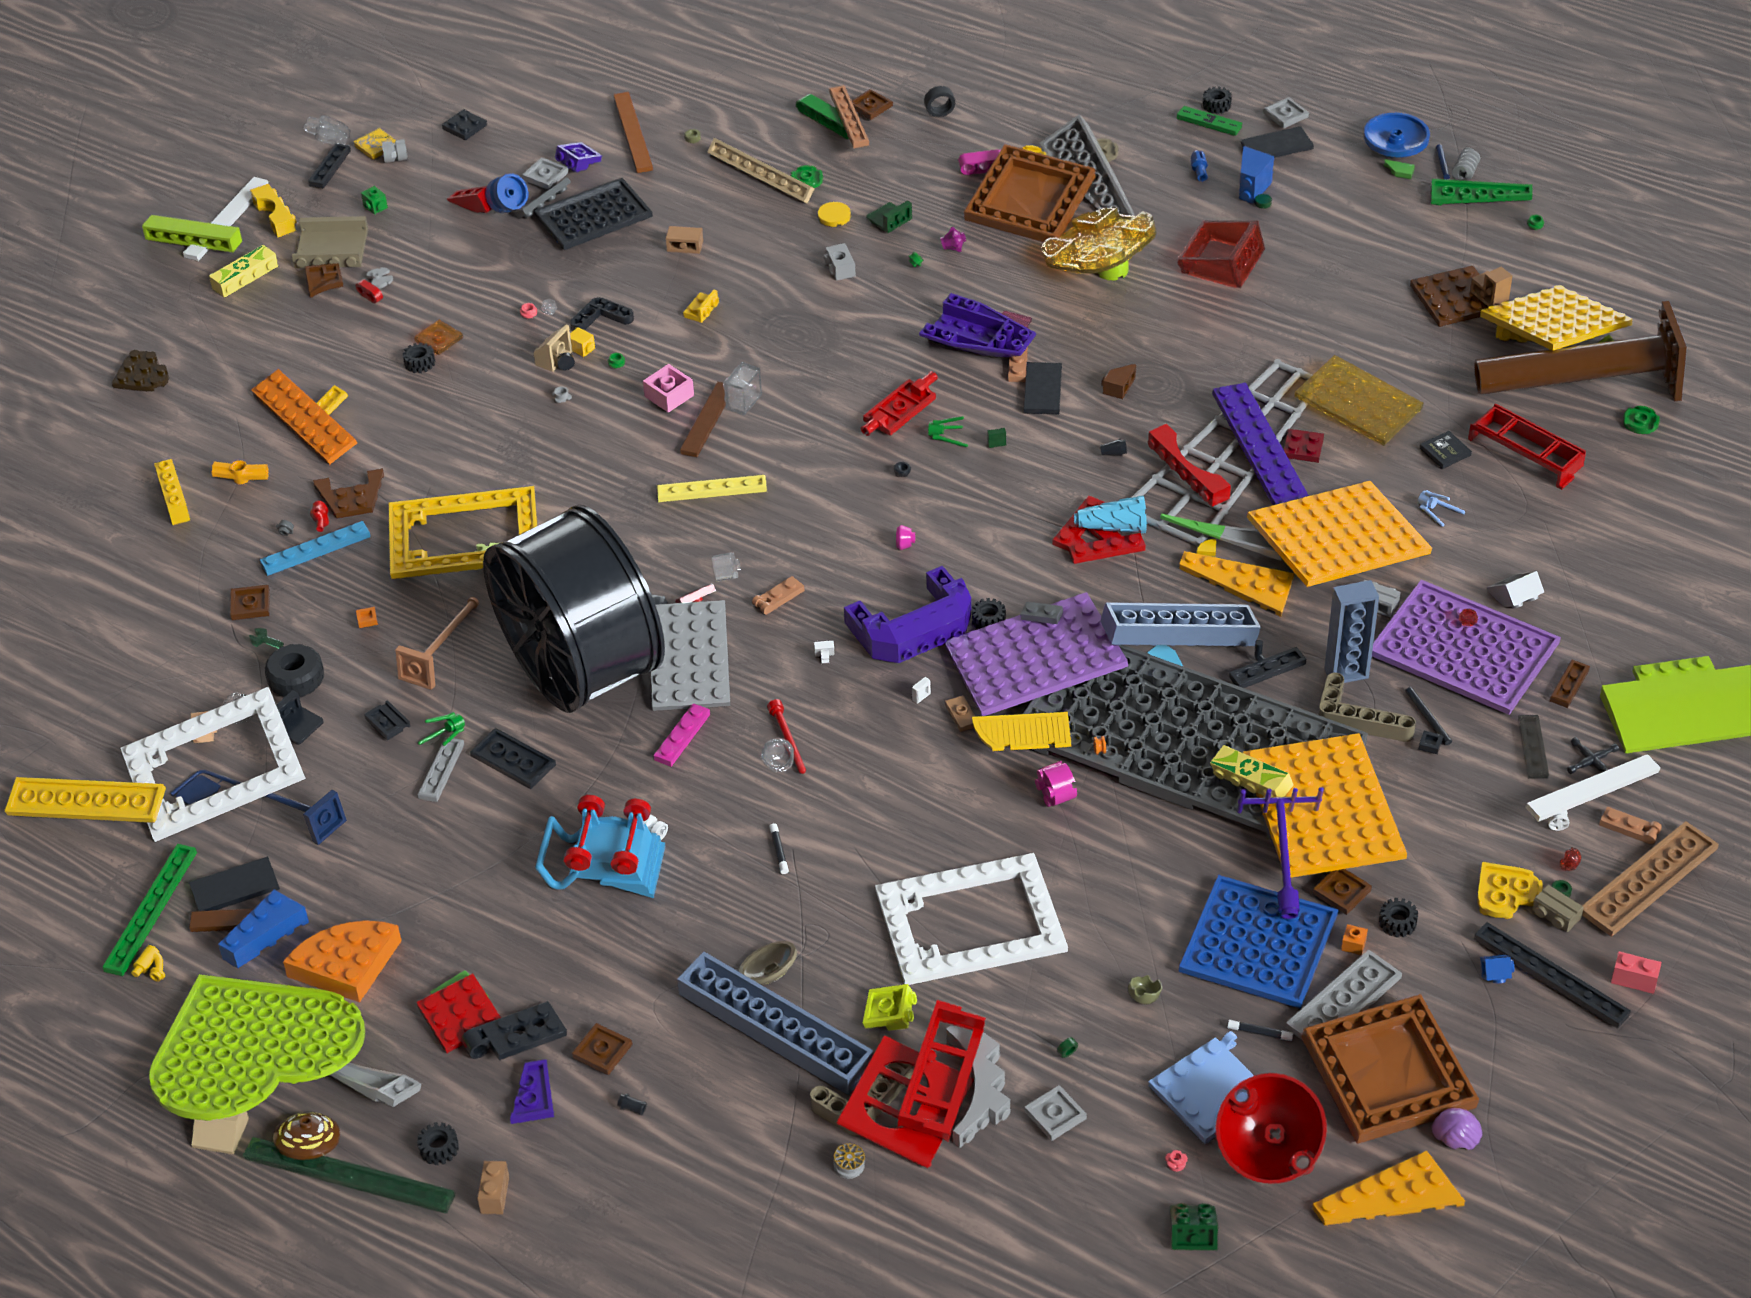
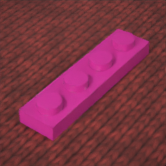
M692 704L656 751L654 761L672 767L710 716V709Z

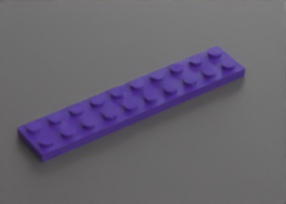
M1246 382L1214 388L1212 395L1272 505L1308 497L1307 491Z

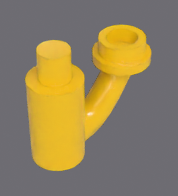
M148 945L133 964L134 969L131 974L134 977H139L141 973H146L152 963L155 962V967H152L149 976L156 982H160V980L165 978L163 958L158 949L152 945Z

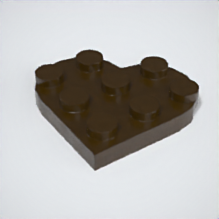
M132 350L123 361L112 381V386L116 389L153 392L155 391L154 388H158L161 385L163 387L166 386L169 381V375L166 366L163 364L159 365L155 352Z

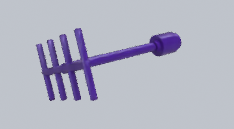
M1323 787L1318 789L1317 796L1296 797L1297 788H1293L1291 797L1270 798L1271 789H1267L1265 798H1245L1246 790L1242 789L1240 792L1237 813L1239 814L1242 813L1244 804H1264L1262 810L1264 813L1268 811L1269 804H1276L1283 888L1278 891L1277 895L1279 913L1284 919L1296 918L1300 911L1298 891L1291 887L1284 803H1289L1288 811L1292 812L1295 803L1315 802L1314 811H1318L1322 801Z

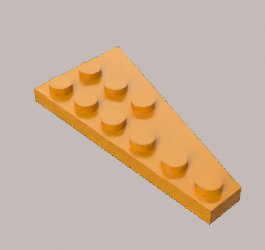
M1186 551L1183 553L1179 566L1180 570L1197 578L1203 577L1214 586L1218 584L1224 587L1225 591L1241 599L1260 604V608L1275 611V615L1279 617L1282 616L1294 579V573Z
M1425 1151L1313 1203L1312 1209L1325 1226L1351 1222L1352 1219L1357 1218L1374 1219L1375 1216L1385 1214L1388 1217L1421 1212L1422 1209L1428 1208L1444 1209L1445 1206L1449 1205L1459 1207L1464 1206L1465 1200L1428 1151Z

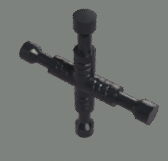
M1574 737L1571 743L1577 746L1586 758L1579 761L1576 765L1567 767V771L1569 774H1573L1577 769L1593 764L1599 771L1605 772L1608 769L1601 762V759L1607 757V754L1618 751L1619 747L1614 743L1608 749H1603L1593 754L1586 746L1580 743L1577 737Z

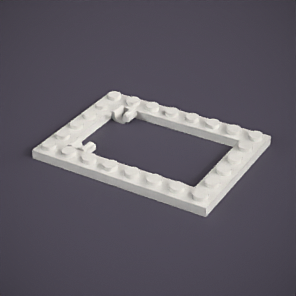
M269 687L121 747L132 782L156 784L151 772L153 770L152 767L160 766L168 760L165 751L258 713L279 768L186 807L181 796L175 798L176 802L173 804L168 803V801L165 802L163 798L156 822H147L155 842L306 779ZM160 755L159 758L153 759V756Z
M1034 853L875 885V891L904 984L911 985L1068 952L1064 934ZM1020 877L1040 933L1038 936L940 956L938 946L935 944L931 945V948L927 951H924L923 947L919 948L918 943L915 944L906 914L924 907L922 897ZM908 900H915L913 903H908Z

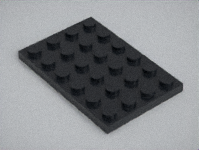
M622 177L534 210L535 216L563 250L653 217L650 208Z

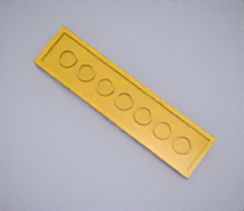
M16 777L5 813L10 816L155 823L166 787L163 784Z

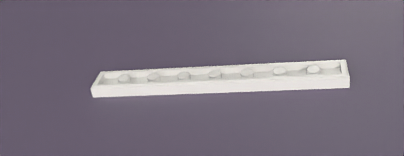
M253 177L211 223L231 226L253 202L250 190L268 184V180ZM190 245L183 252L184 258L199 261L209 249Z
M1647 754L1528 802L1525 808L1539 822L1659 772L1660 767Z

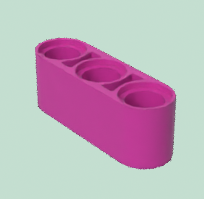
M996 149L962 154L958 158L961 172L964 175L987 173L1001 150Z

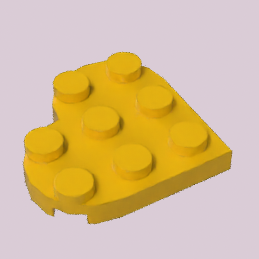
M1482 862L1477 895L1480 913L1495 918H1512L1519 905L1533 906L1535 897L1543 890L1542 880L1539 881L1533 875V871L1524 868Z

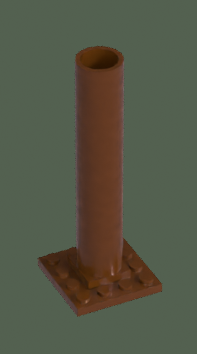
M1662 301L1661 309H1659L1660 322L1657 325V335L1564 347L1554 351L1549 349L1475 359V382L1478 393L1482 395L1662 371L1664 381L1668 383L1669 394L1673 396L1674 401H1682L1687 346L1670 302Z

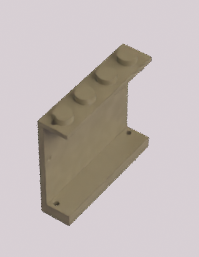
M366 216L300 218V241L297 254H292L294 268L339 263V267H361L368 233Z

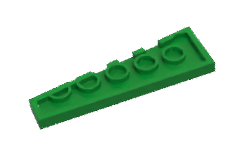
M1432 179L1431 204L1439 206L1453 203L1532 200L1533 196L1532 184Z

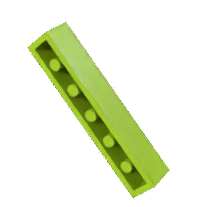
M151 215L142 225L146 240L186 246L195 245L206 247V249L234 252L242 242L239 227Z

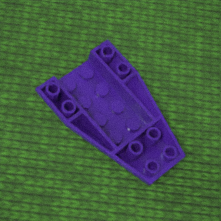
M950 293L943 302V314L934 325L926 323L919 332V336L980 355L1016 357L1022 355L1036 336V332L981 302Z

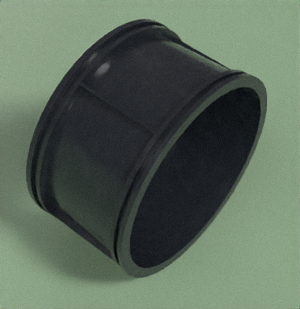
M580 504L574 505L561 513V515L508 541L492 545L486 549L483 557L484 579L500 628L527 676L544 697L561 711L567 713L575 712L586 705L589 700L639 674H646L656 670L662 665L665 656L664 634L649 587L621 538L607 521L591 508Z

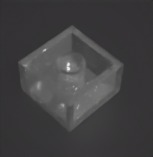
M741 362L733 370V373L725 379L723 387L727 410L745 416L761 397L760 368Z

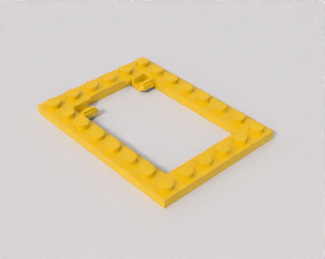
M534 486L389 502L391 579L483 569V557L486 550L428 557V552L423 549L409 551V529H411V526H414L415 521H420L421 525L427 524V515L517 505L520 535L537 526Z

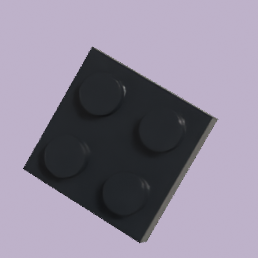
M463 109L444 122L442 129L466 141L486 127L487 120Z

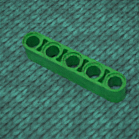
M807 94L796 101V107L799 112L840 136L849 139L835 107L812 94Z

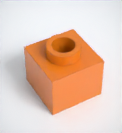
M1347 924L1341 951L1362 955L1368 929Z

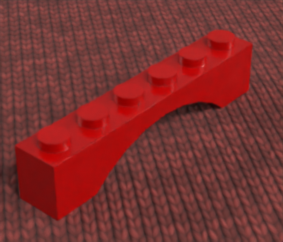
M1168 424L1149 431L1147 441L1149 448L1154 450L1172 470L1180 475L1181 479L1186 481L1192 490L1196 491L1205 502L1213 507L1230 499L1231 485L1221 475L1204 471L1186 460L1178 448L1177 433Z

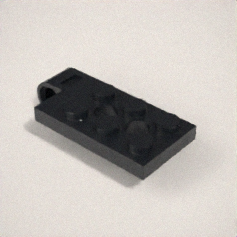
M549 1001L472 1028L462 1035L461 1042L473 1059L483 1057L491 1047L500 1061L567 1036V1029ZM536 1023L543 1024L542 1027H537L533 1025ZM517 1030H521V1031H523L524 1033H523V1034H518V1033H514V1032L517 1031Z

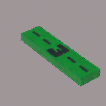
M1183 106L1177 113V119L1234 136L1242 128V122Z

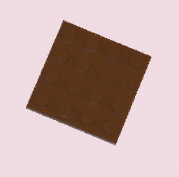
M1473 265L1410 281V286L1439 327L1479 318L1481 310L1488 308L1485 303L1470 292L1472 278L1480 275Z

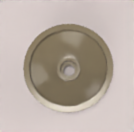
M789 941L770 943L749 955L741 964L738 972L760 985L772 983L785 975L794 964L797 949Z

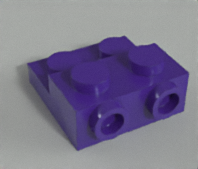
M579 142L558 145L555 158L569 169L571 168L572 171L580 172L581 170L588 169L589 164L601 162L602 155Z

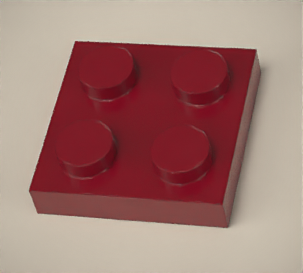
M1288 429L1284 452L1288 459L1319 463L1324 433Z

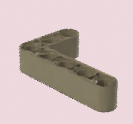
M1330 673L1327 676L1320 701L1319 716L1364 731L1368 735L1404 742L1411 741L1414 738L1416 721L1412 716L1341 703L1344 688L1343 675L1340 673Z
M892 1063L887 1066L888 1069L911 1079L914 1070L913 1066L905 1063ZM880 1074L874 1081L868 1096L889 1105L906 1086ZM814 1087L810 1093L812 1111L847 1134L859 1136V1134L836 1124L848 1101L827 1087ZM864 1103L867 1114L875 1121L883 1111Z

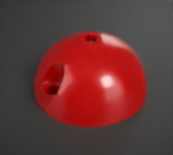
M1264 1073L1243 1080L1226 1095L1217 1114L1216 1137L1223 1157L1239 1174L1260 1183L1281 1184L1292 1181L1302 1175L1310 1174L1322 1153L1326 1141V1117L1319 1099L1304 1083L1284 1074ZM1240 1092L1248 1094L1247 1099L1243 1102L1237 1101V1095ZM1272 1132L1279 1133L1281 1137L1278 1140L1276 1138L1271 1139L1273 1137ZM1299 1159H1308V1166L1303 1169L1298 1168L1297 1162Z

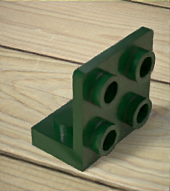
M907 200L896 206L888 202L866 215V219L886 233H890L912 219V203Z
M1185 1203L1170 1206L1172 1250H1218V1221L1215 1206L1206 1203L1199 1204L1198 1206Z

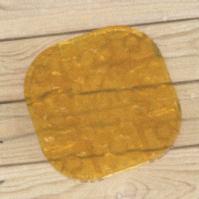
M1117 208L1098 209L1099 211L1084 213L1073 219V227L1059 238L1049 237L1043 243L1042 253L1045 263L1053 269L1084 274L1098 273L1115 268L1130 260L1132 256L1142 251L1155 238L1157 229L1153 216L1143 211L1137 216L1119 214Z

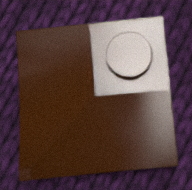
M339 263L305 266L310 297L330 289L343 287Z

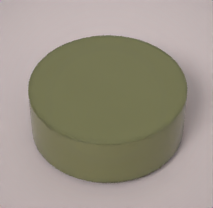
M689 129L685 132L686 142L697 143L701 140L699 130Z

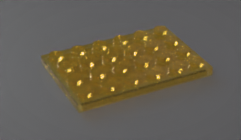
M1336 355L1298 388L1294 396L1383 446L1424 405L1420 400Z

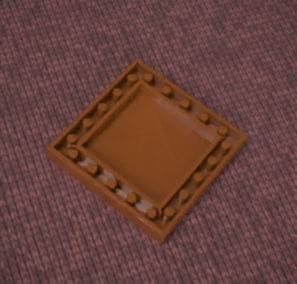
M1004 144L964 210L965 221L1056 246L1095 179V168Z
M1421 994L1303 1028L1301 1038L1357 1144L1435 1121L1436 1117L1447 1109L1462 1108L1468 1111L1477 1108L1479 1098Z

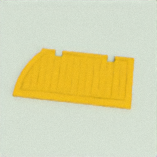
M1068 712L972 717L975 732L992 751H1004V747L1010 746V750L1049 748V744H1055V748L1071 747Z

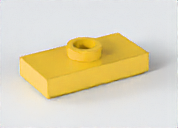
M334 385L317 404L330 415L348 395L345 391Z

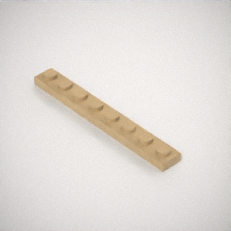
M716 138L713 139L707 152L803 202L808 203L815 189Z

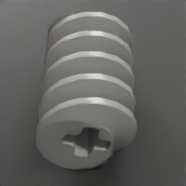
M1466 147L1461 151L1452 170V175L1455 179L1468 181L1473 177L1480 162V155L1474 149Z

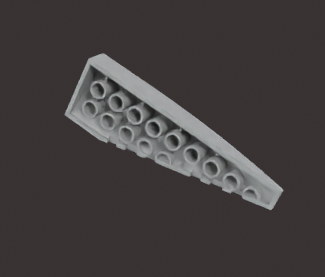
M1080 115L1040 142L1047 156L1095 168V179L1086 192L1085 197L1125 235L1139 226L1109 162L1089 125Z

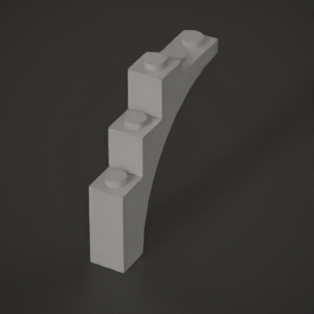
M950 1025L946 1029V1042L952 1047L967 1051L973 1031ZM985 1033L982 1035L971 1070L975 1086L972 1103L963 1120L953 1130V1143L959 1148L965 1143H969L980 1129H984L988 1125L989 1121L997 1125L1001 1120H1005L1011 1112L1010 1099L1000 1092L1005 1086V1071L995 1065L1000 1057L999 1043Z

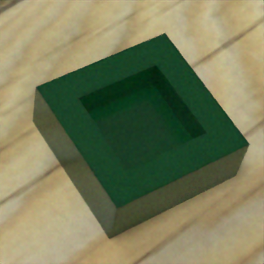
M1005 428L987 430V444L989 448L1006 446Z

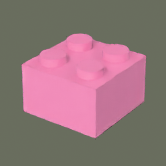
M670 364L643 380L644 397L668 413L694 396L693 380Z

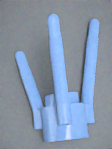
M1426 490L1418 498V504L1421 505L1420 509L1425 511L1441 527L1444 524L1428 508H1434L1436 504L1465 514L1464 510L1438 500L1449 501V497Z

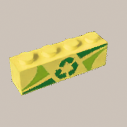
M264 245L258 247L211 274L209 278L212 289L225 298L278 267L276 254Z
M1225 745L1222 746L1210 762L1213 773L1218 778H1225L1236 786H1243L1250 792L1259 793L1264 797L1266 796L1267 789L1272 790L1270 798L1285 797L1293 786L1288 772Z

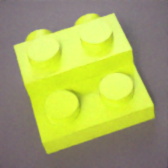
M908 984L869 989L863 1018L865 1028L886 1026L888 1031L907 1029L909 1022L914 1020L912 1005L917 1003L915 992L911 990Z

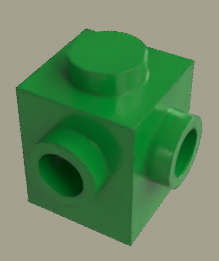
M373 186L361 192L363 206L374 215L388 208L386 194L377 187Z

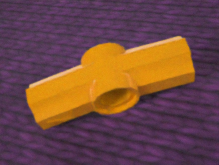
M241 460L235 461L232 464L214 462L212 465V476L233 479L236 484H245L249 480H268V465H247L246 462Z

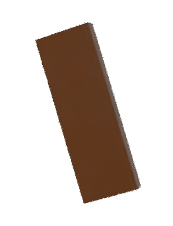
M1571 660L1550 696L1549 702L1568 708L1587 676L1590 666Z
M254 908L192 912L190 931L233 930Z

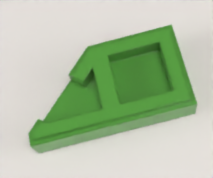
M1386 159L1384 162V166L1388 167L1394 176L1407 179L1412 178L1415 165Z

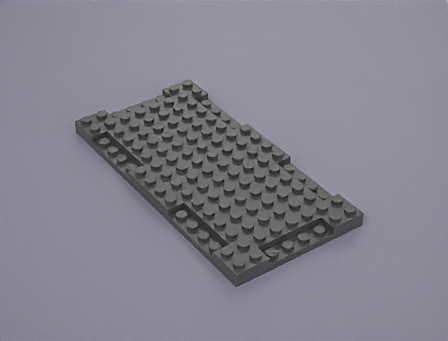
M1119 645L1128 661V667L1033 699L1024 714L1068 712L1071 747L1055 748V744H1049V748L1032 750L1045 755L1049 751L1118 776L1119 783L1191 810L1194 806L1264 831L1267 833L1266 838L1272 840L1260 804H1244L1242 813H1237L1241 790H1246L1245 798H1257L1256 793L1250 792L1243 786H1236L1225 778L1220 779L1213 773L1210 762L1222 746L1225 745L1243 753L1244 751L1360 733L1365 746L1368 733L1125 645ZM1101 736H1104L1106 754L1099 752L1098 755H1095L1093 737L1100 739Z

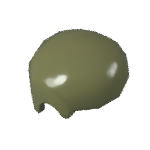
M1149 975L1143 977L1136 976L1129 982L1128 993L1136 1002L1148 1005L1158 999L1163 986L1160 980L1152 981Z

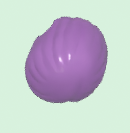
M1452 1108L1441 1112L1432 1125V1132L1435 1138L1443 1141L1452 1149L1466 1148L1471 1150L1478 1145L1482 1138V1129L1479 1121L1473 1114L1462 1108Z

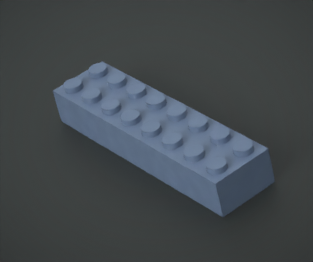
M1105 603L1100 620L1111 644L1255 646V641L1261 629L1249 605Z

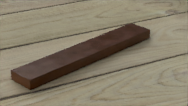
M717 381L684 441L680 454L698 457L734 391V384Z

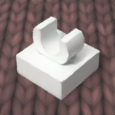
M834 641L814 642L815 657L821 656L822 664L829 663V656L834 655Z

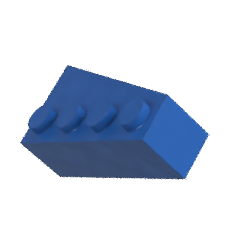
M273 890L218 944L222 959L234 967L240 968L260 955V951L264 948H271L284 935L289 936L294 933V929L298 926H304L309 923L305 906Z

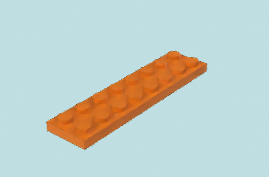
M279 369L251 389L261 402L329 465L357 444L356 439Z

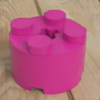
M1058 761L1037 770L1038 779H1035V784L1039 791L1042 790L1043 799L1047 807L1056 806L1077 797V788L1073 789L1072 782H1075L1066 763Z

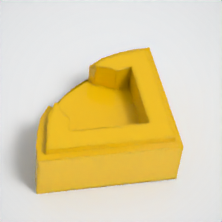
M1216 539L1202 542L1197 549V554L1216 557Z

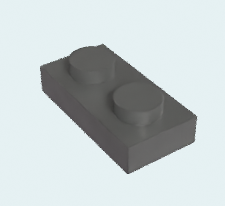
M1026 602L1020 614L1021 620L1058 624L1063 614V607Z

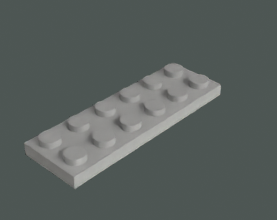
M1368 950L1286 1023V1028L1302 1040L1303 1028L1367 1010L1401 979L1402 973Z

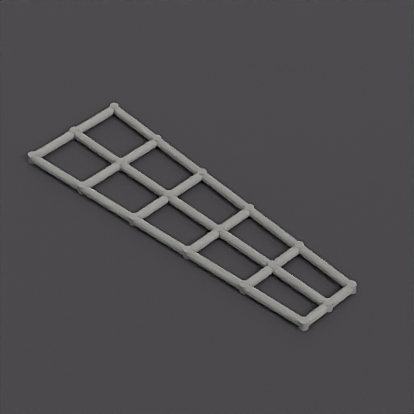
M1276 359L1249 386L1254 398L1266 403L1261 409L1264 416L1273 407L1292 414L1276 435L1279 443L1288 432V429L1301 416V413L1319 389L1324 386V378L1317 377L1303 371L1302 368H1295L1281 362L1280 359ZM1277 369L1293 374L1271 398L1255 391ZM1299 378L1315 383L1297 408L1279 401ZM1221 412L1196 437L1184 445L1180 452L1184 457L1189 454L1212 464L1206 470L1207 472L1214 473L1218 468H1222L1244 478L1224 505L1218 504L1211 507L1192 488L1186 489L1163 479L1171 470L1168 464L1156 474H1153L1152 478L1132 497L1144 496L1155 484H1159L1184 495L1167 515L1176 516L1188 501L1193 499L1219 511L1210 522V524L1218 525L1223 517L1228 514L1229 509L1247 485L1253 481V477L1256 474L1253 468L1247 472L1224 462L1240 445L1236 438L1218 458L1194 449L1216 426L1220 425L1231 430ZM1146 515L1147 524L1158 528L1159 531L1167 532L1194 544L1197 548L1209 537V535L1202 533L1199 538H1196L1169 526V521L1163 519L1158 521Z

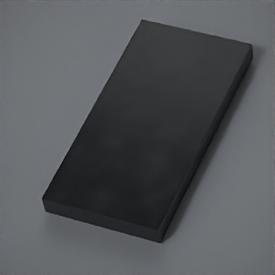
M1301 126L1241 139L1243 148L1246 146L1274 156V158L1314 149L1313 142Z
M1027 362L1024 413L1060 414L1062 363Z
M497 728L493 729L470 751L471 757L529 789H532L556 766V760Z
M268 856L189 882L199 911L219 910L271 893L273 890H280Z

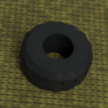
M289 644L288 646L280 647L270 655L265 663V676L268 685L274 693L282 697L287 696L292 690L299 693L300 698L314 692L324 679V667L319 653L303 644Z

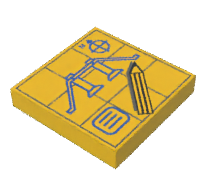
M379 128L355 140L354 146L374 160L384 155L382 142L391 141L395 143V139Z

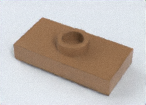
M963 695L945 701V706L960 732L974 728L972 717H975Z

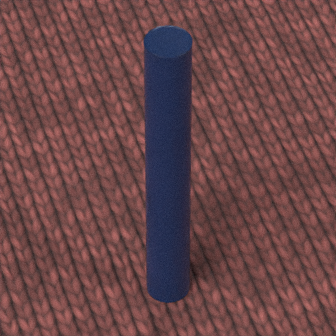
M1437 145L1436 151L1443 178L1448 180L1450 174L1442 145Z

